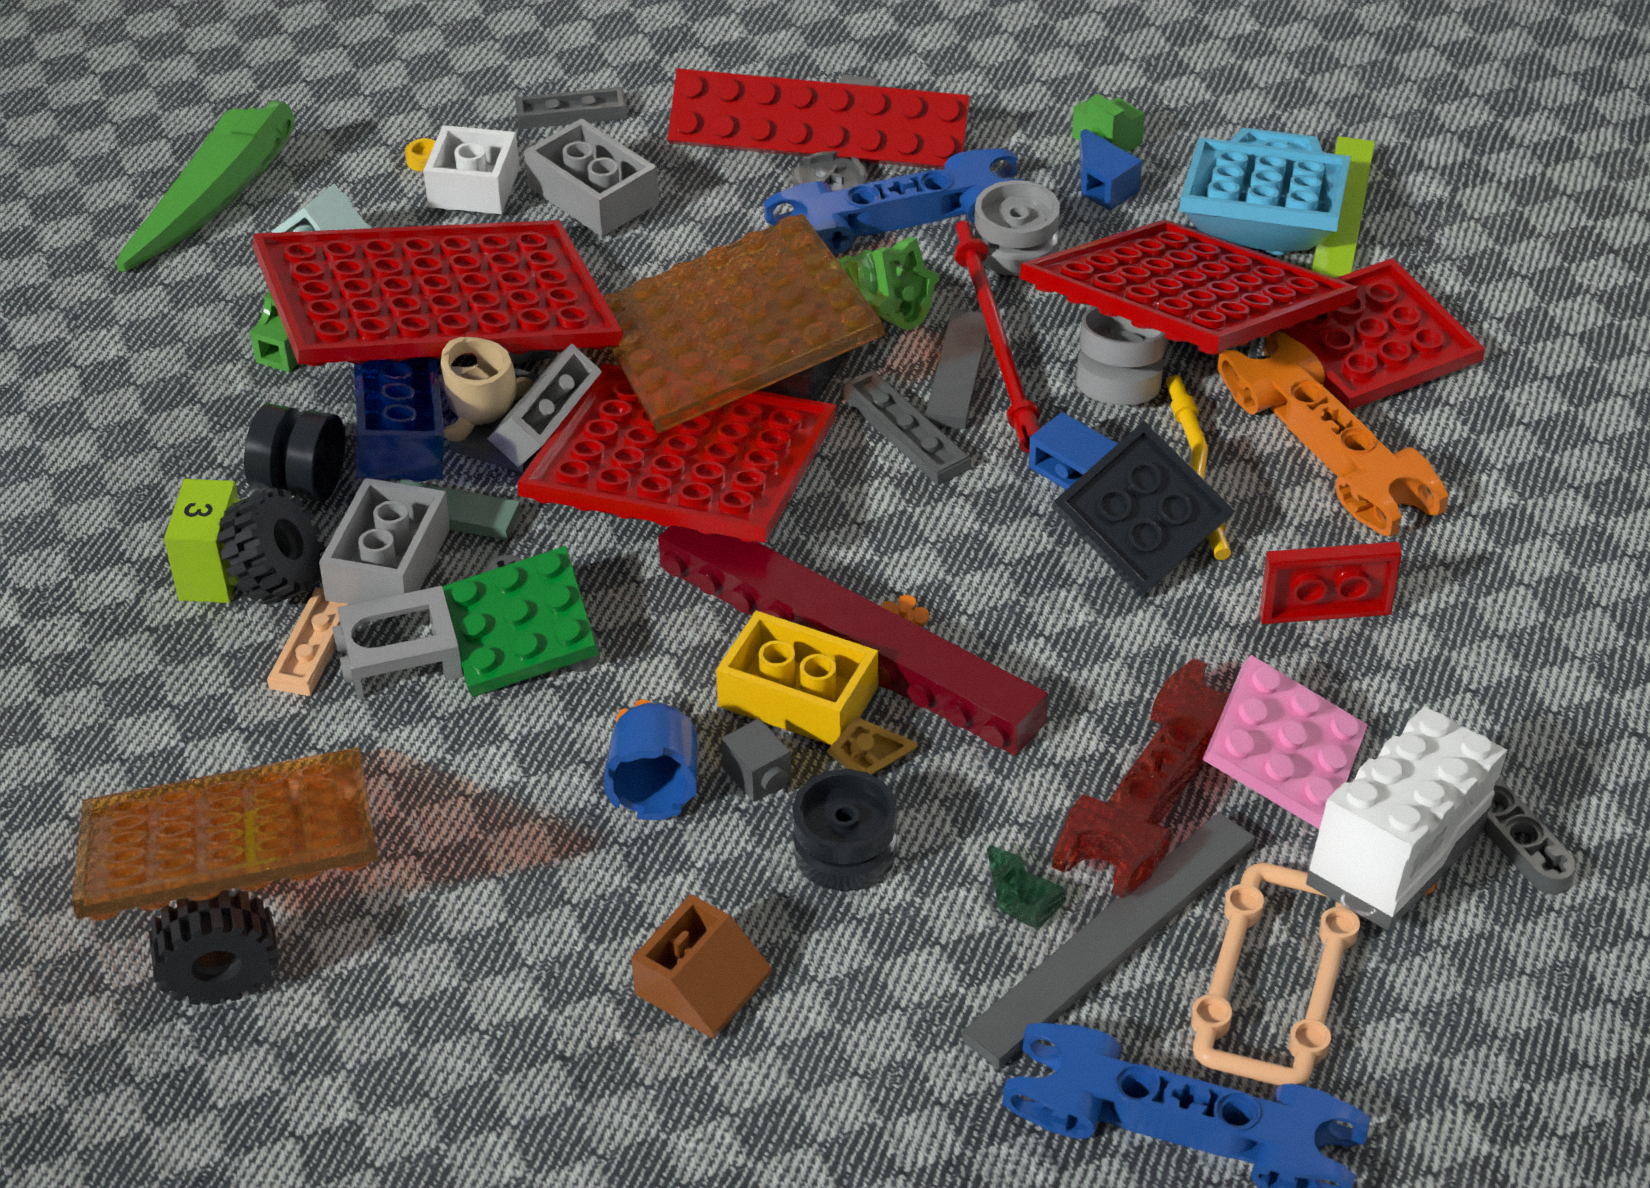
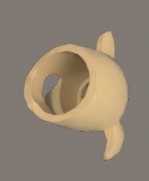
M459 337L449 341L442 350L441 368L443 374L439 375L437 382L438 387L446 393L450 409L459 419L454 424L439 429L438 433L449 441L458 442L464 440L476 425L493 423L504 416L511 409L513 402L521 398L534 382L527 377L516 378L508 351L495 342L476 337ZM464 353H473L477 357V365L471 367H450L455 358Z

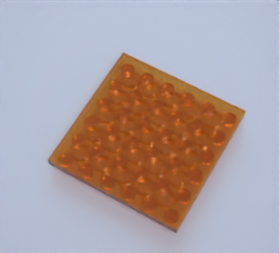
M803 213L797 216L785 217L778 224L762 231L750 232L742 239L724 247H715L705 255L689 262L675 264L670 270L652 278L640 279L633 286L619 292L603 295L623 331L622 340L618 341L619 346L608 347L657 434L886 335L880 318Z
M350 748L83 799L72 895L76 919L89 917L90 920L101 921L116 916L122 910L137 907L144 911L157 910L167 906L173 900L190 897L191 900L202 901L217 896L223 890L240 887L244 891H253L266 887L270 881L290 877L293 881H304L316 877L320 871L340 868L342 871H355L366 867L371 861L379 860L360 748Z

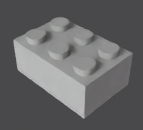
M582 118L524 150L528 187L602 237L659 204L657 167Z
M364 478L319 561L325 600L350 605L420 590L450 531L446 491Z

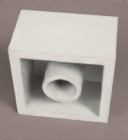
M443 125L423 170L428 207L481 212L484 214H502L520 169L516 132Z

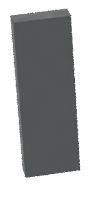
M623 87L515 98L519 130L570 125L581 118L588 123L628 119Z

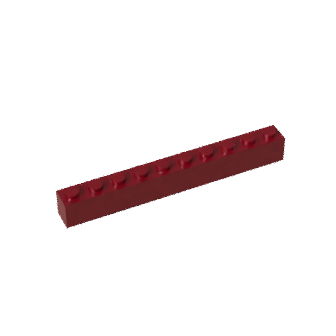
M678 526L668 527L658 536L660 567L665 569L670 575L680 577L697 586L704 593L712 594L727 602L742 613L752 616L755 611H759L878 650L879 686L900 694L911 700L916 706L930 710L947 719L952 725L962 727L994 747L1001 748L1016 756L1046 724L1048 693L758 542H744L739 538L720 534H703L694 529Z

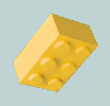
M755 611L716 669L718 707L755 720L760 718L764 723L832 745L855 717L860 718L878 689V650Z

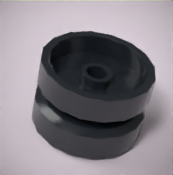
M852 769L831 770L809 779L797 791L792 805L794 854L796 865L807 879L822 888L843 892L860 890L879 882L892 869L897 855V807L894 794L882 780L867 772Z

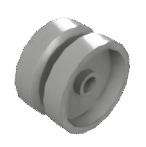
M1009 180L995 183L980 193L976 198L974 238L983 240L988 247L989 252L986 260L983 262L986 268L1003 275L1020 276L1021 263L1057 252L1060 203L1052 191L1043 185L1031 181Z

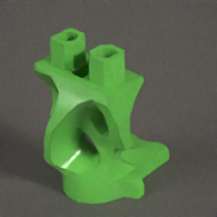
M907 237L901 240L893 248L881 247L875 251L867 249L854 257L846 255L837 260L835 267L824 273L817 271L806 279L809 292L856 304L857 315L883 319L903 330H912L925 320L930 310L935 284L940 280L938 273L926 269L918 241L914 237Z

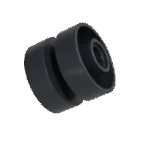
M269 403L262 405L251 422L245 444L244 471L249 487L256 491H263L269 488H277V491L284 489L290 491L292 496L321 502L328 500L339 482L344 464L346 436L342 419L336 414L307 410L301 414L294 407Z

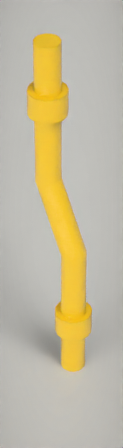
M1173 375L1166 380V385L1172 398L1171 410L1175 420L1182 424L1191 448L1189 465L1204 479L1208 446L1197 420L1198 408L1194 398L1187 394L1182 378L1178 375ZM1225 523L1208 538L1217 560H1225L1231 555V550L1224 534L1226 529Z

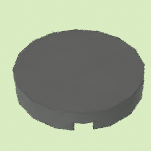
M836 151L818 152L805 157L800 161V166L794 168L792 172L793 187L799 184L822 181L827 183L832 191L851 188L867 183L866 168L855 157H852L850 160L835 156L838 154Z

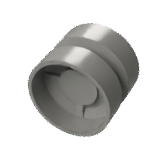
M1096 307L1088 309L1082 316L1080 332L1081 351L1078 355L1076 384L1080 391L1092 399L1115 405L1140 404L1155 398L1159 394L1162 384L1164 366L1162 357L1165 354L1167 338L1164 336L1165 333L1155 329L1135 327L1131 324V320L1120 316L1103 315L1099 313V308Z

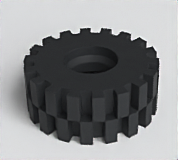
M269 488L234 503L224 511L226 516L222 517L219 522V526L225 529L218 533V542L225 544V549L221 550L220 553L222 560H229L231 567L227 568L230 577L236 575L239 578L236 585L241 591L250 590L249 598L254 601L261 599L262 604L267 605L279 603L311 590L317 586L315 582L322 579L319 561L322 558L320 553L325 551L324 542H319L317 539V535L321 533L318 524L312 526L310 519L313 515L309 509L302 510L300 508L302 501L296 496L289 499L290 492L284 489L277 491V488Z
M218 888L217 895L208 896L206 889L196 891L197 898L189 900L186 895L177 898L176 908L166 905L160 910L161 918L154 917L151 923L152 931H149L153 976L155 983H159V989L164 994L171 991L172 999L180 1002L187 996L189 1004L200 1005L202 999H209L210 1005L221 1004L220 998L230 997L231 1001L242 999L241 992L246 990L252 995L260 990L259 981L267 984L273 978L272 971H277L279 953L272 913L269 907L264 908L263 901L258 897L249 901L247 892L239 890L235 896H230L229 889Z

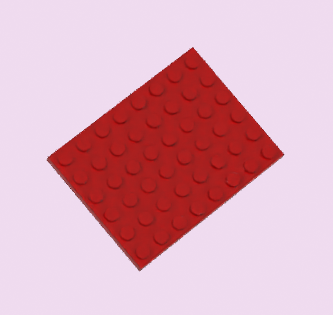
M560 220L253 233V250L298 364L309 366H322L332 362L362 364L368 360L383 359L400 362L416 357L441 359L442 350L446 344L459 337L487 339L499 344L512 354H525L528 351L534 350L563 352L571 343L576 348L588 347L595 350L604 349L607 346H619L622 343L623 331ZM464 353V354H462V355H467V354H469V355H471V356H475L473 353Z

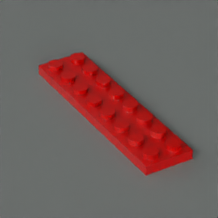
M677 68L667 141L669 144L803 157L818 152L836 151L838 152L835 155L837 157L850 160L852 157H855L860 162L943 170L946 161L951 156L964 152L970 96L965 94Z

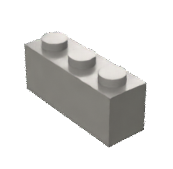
M571 343L543 370L488 437V440L519 467L543 446L602 371Z

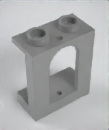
M442 586L337 607L341 625L332 627L337 652H347V656L340 657L341 669L345 684L354 682L357 699L364 698L361 678L441 662L445 681L463 677L459 647ZM428 609L433 636L376 648L359 646L352 639L355 629L369 621Z

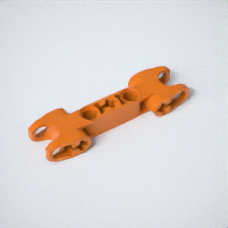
M1275 331L1270 336L1265 337L1263 352L1266 359L1249 358L1237 350H1226L1219 354L1218 371L1234 400L1249 414L1254 415L1269 408L1277 415L1287 428L1339 477L1335 483L1337 497L1344 508L1356 520L1367 525L1375 532L1390 537L1400 532L1399 524L1402 519L1398 507L1400 504L1412 505L1428 515L1437 516L1446 512L1449 495L1429 461L1412 447H1407L1396 453H1392L1375 437L1373 432L1323 386L1325 381L1323 366L1320 360L1305 345L1283 332ZM1426 487H1428V489L1431 491V493H1432V495H1433V498H1432V496L1430 495V493L1428 492V490H1427Z

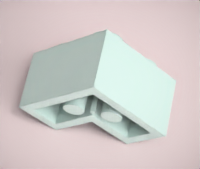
M333 184L270 233L366 229L372 227L365 223L357 213L347 195Z

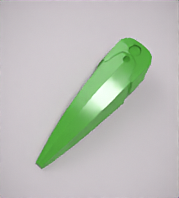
M274 99L264 108L231 109L226 111L164 197L123 247L116 261L117 269L126 272L184 240L226 208L257 176H261L285 147L291 136L295 120L291 107L285 102Z

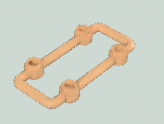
M1256 863L1245 870L1239 885H1235L1227 891L1224 914L1229 923L1208 994L1199 997L1194 1002L1191 1013V1026L1196 1032L1193 1042V1053L1196 1060L1203 1066L1277 1086L1290 1083L1303 1085L1308 1082L1314 1065L1326 1058L1329 1052L1331 1033L1325 1025L1342 955L1345 950L1355 944L1360 928V920L1354 911L1336 902L1335 907L1326 910L1321 917L1319 936L1325 946L1306 1017L1304 1020L1295 1023L1291 1029L1289 1050L1295 1058L1292 1068L1213 1048L1215 1040L1221 1038L1230 1029L1232 1008L1227 1001L1247 928L1252 927L1262 917L1264 896L1259 890L1260 883L1267 882L1326 896L1306 885L1308 872L1270 863Z

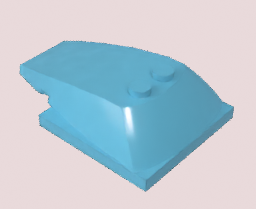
M1242 128L1230 141L1199 137L1181 194L1179 212H1185L1195 227L1202 233L1245 248L1263 249L1272 255H1284L1288 251L1308 250L1325 240L1333 231L1337 232L1351 156L1323 153L1318 138L1315 136Z

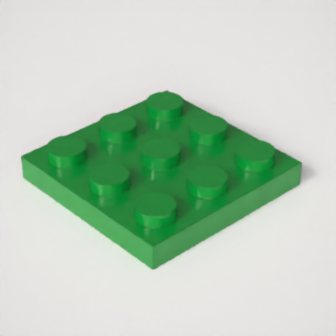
M566 546L442 586L459 647L466 684L472 697L599 655Z

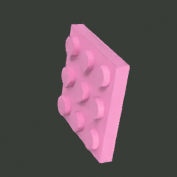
M1250 655L1242 664L1202 760L1320 829L1327 799L1344 782H1347L1368 724L1253 655Z

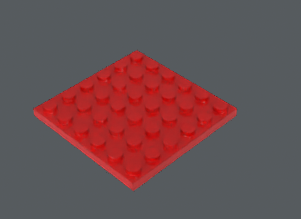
M1165 219L1021 263L1019 279L1035 284V288L1039 291L1057 292L1067 296L1066 300L1071 303L1089 304L1099 308V313L1103 315L1120 316L1131 320V324L1135 327L1155 329L1165 333L1164 336L1169 340L1187 341L1198 345V349L1207 354H1221L1223 350L1231 347L1245 345L1248 341L1258 337H1267L1277 330L1292 328L1296 323L1313 320L1316 316L1326 312L1337 311L1340 307L1354 303L1358 287Z
M603 363L600 367L602 371L555 429L518 480V496L531 498L539 503H557L573 506L581 511L594 510L615 514L623 519L636 518L652 521L665 527L678 526L694 529L703 534H720L736 537L744 542L765 543L836 419L837 405Z

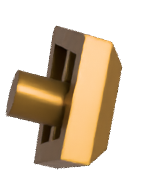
M855 717L827 750V753L846 769L867 772L873 775L911 753L918 745L912 740Z

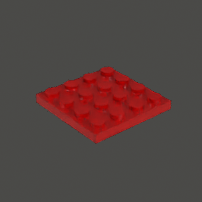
M1394 258L1334 278L1358 287L1354 303L1340 307L1337 311L1318 315L1313 320L1296 323L1292 328L1277 330L1305 345L1320 360L1325 373L1323 385L1348 410L1481 362L1485 352V348Z

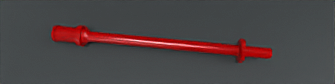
M959 221L955 225V230L960 243L955 248L954 259L961 267H968L1010 398L1011 406L1007 410V419L1010 426L1015 428L1020 449L1023 452L1029 453L1030 436L1041 429L1038 421L1040 411L1035 402L1026 398L983 266V262L986 260L989 252L988 247L983 240L974 238L968 221Z

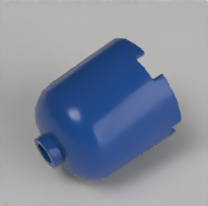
M644 703L630 708L619 717L611 734L604 772V791L614 807L619 808L621 804L627 809L636 811L637 818L641 820H664L679 815L682 812V806L695 797L697 791L698 741L696 729L690 718L677 708L664 703Z

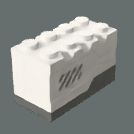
M1424 706L1407 722L1400 736L1393 735L1384 744L1376 759L1369 758L1359 768L1355 779L1351 783L1344 782L1327 799L1306 885L1389 931L1482 835L1495 793L1493 790L1494 785L1500 777L1507 749L1490 741L1485 736L1476 734L1455 723L1443 714L1434 712Z

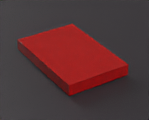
M1399 542L1267 551L1259 608L1261 624L1391 615L1402 556Z

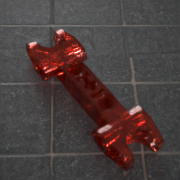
M1197 658L1192 659L1168 678L1160 689L1151 711V720L1161 724V728L1127 772L1123 781L1107 802L1086 793L1082 794L1068 813L1067 821L1054 849L1052 868L1066 872L1071 871L1074 866L1083 860L1094 858L1105 860L1116 867L1111 893L1121 898L1129 896L1152 877L1164 859L1172 837V831L1159 824L1203 762L1202 759L1231 693L1214 691L1204 685L1207 662Z

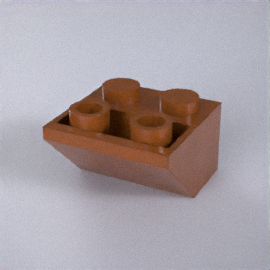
M692 894L681 903L631 958L635 995L712 1039L717 1037L772 974V967L729 914Z

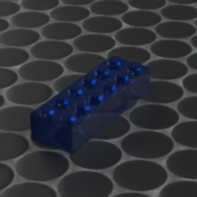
M416 357L400 362L383 359L368 360L362 364L350 363L356 478H369L381 481L386 479H410L416 482H425L430 479L442 480L444 428L437 359Z

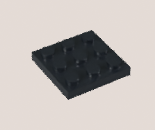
M1145 421L1139 424L1055 499L1051 506L1141 598L1149 593L1232 517L1235 512Z

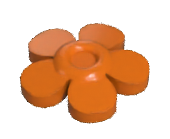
M911 595L900 596L898 607L892 601H885L881 604L883 608L918 626H924L929 621L928 610L924 607L916 608V599Z

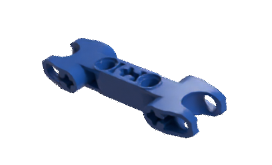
M976 149L951 156L946 161L943 170H930L860 184L837 191H832L831 187L822 181L799 184L775 193L765 200L764 218L767 224L775 227H785L778 233L779 250L783 256L794 259L821 258L845 252L850 248L856 236H868L938 222L965 214L974 223L976 198L984 189L999 182L1026 180L1011 179L1017 174V157L1014 152L1007 149ZM997 161H1007V165L1002 170L990 171L992 165ZM783 203L793 206V210L779 215L773 214L775 208ZM807 235L801 245L795 247L788 246L792 238Z
M1052 1023L1029 1024L1025 1029L1022 1051L1028 1054L1031 1059L1055 1070L1056 1073L1045 1078L1017 1076L1007 1079L1003 1089L1002 1105L1016 1115L1037 1124L1049 1132L1070 1138L1085 1139L1093 1135L1097 1122L1101 1121L1119 1126L1131 1132L1221 1157L1252 1163L1254 1165L1251 1178L1259 1188H1353L1356 1175L1345 1165L1322 1155L1318 1149L1325 1145L1353 1147L1365 1144L1371 1118L1358 1108L1324 1091L1298 1084H1283L1277 1087L1273 1100L1269 1101L1251 1096L1242 1091L1150 1066L1119 1060L1122 1051L1121 1045L1114 1037L1102 1031L1080 1025ZM1038 1040H1046L1055 1046L1042 1044ZM1019 1095L1026 1096L1037 1102L1027 1101L1021 1098ZM1334 1121H1344L1355 1128L1346 1127ZM1320 1179L1333 1181L1339 1185H1330L1322 1182Z

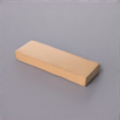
M315 587L267 678L269 689L306 696L312 695L336 647L332 627L341 625L337 607L349 604L326 601L323 588Z

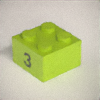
M183 479L164 537L179 601L230 603L234 587L237 586L239 578L236 575L230 577L227 568L231 567L228 559L222 560L220 551L225 549V544L218 542V533L225 530L219 526L220 519L226 516L224 511L234 503L243 500L238 499L235 481Z

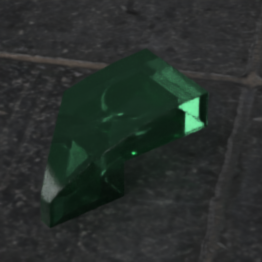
M993 845L987 848L999 910L1039 930L1067 901L1064 886L1026 872L1023 857Z

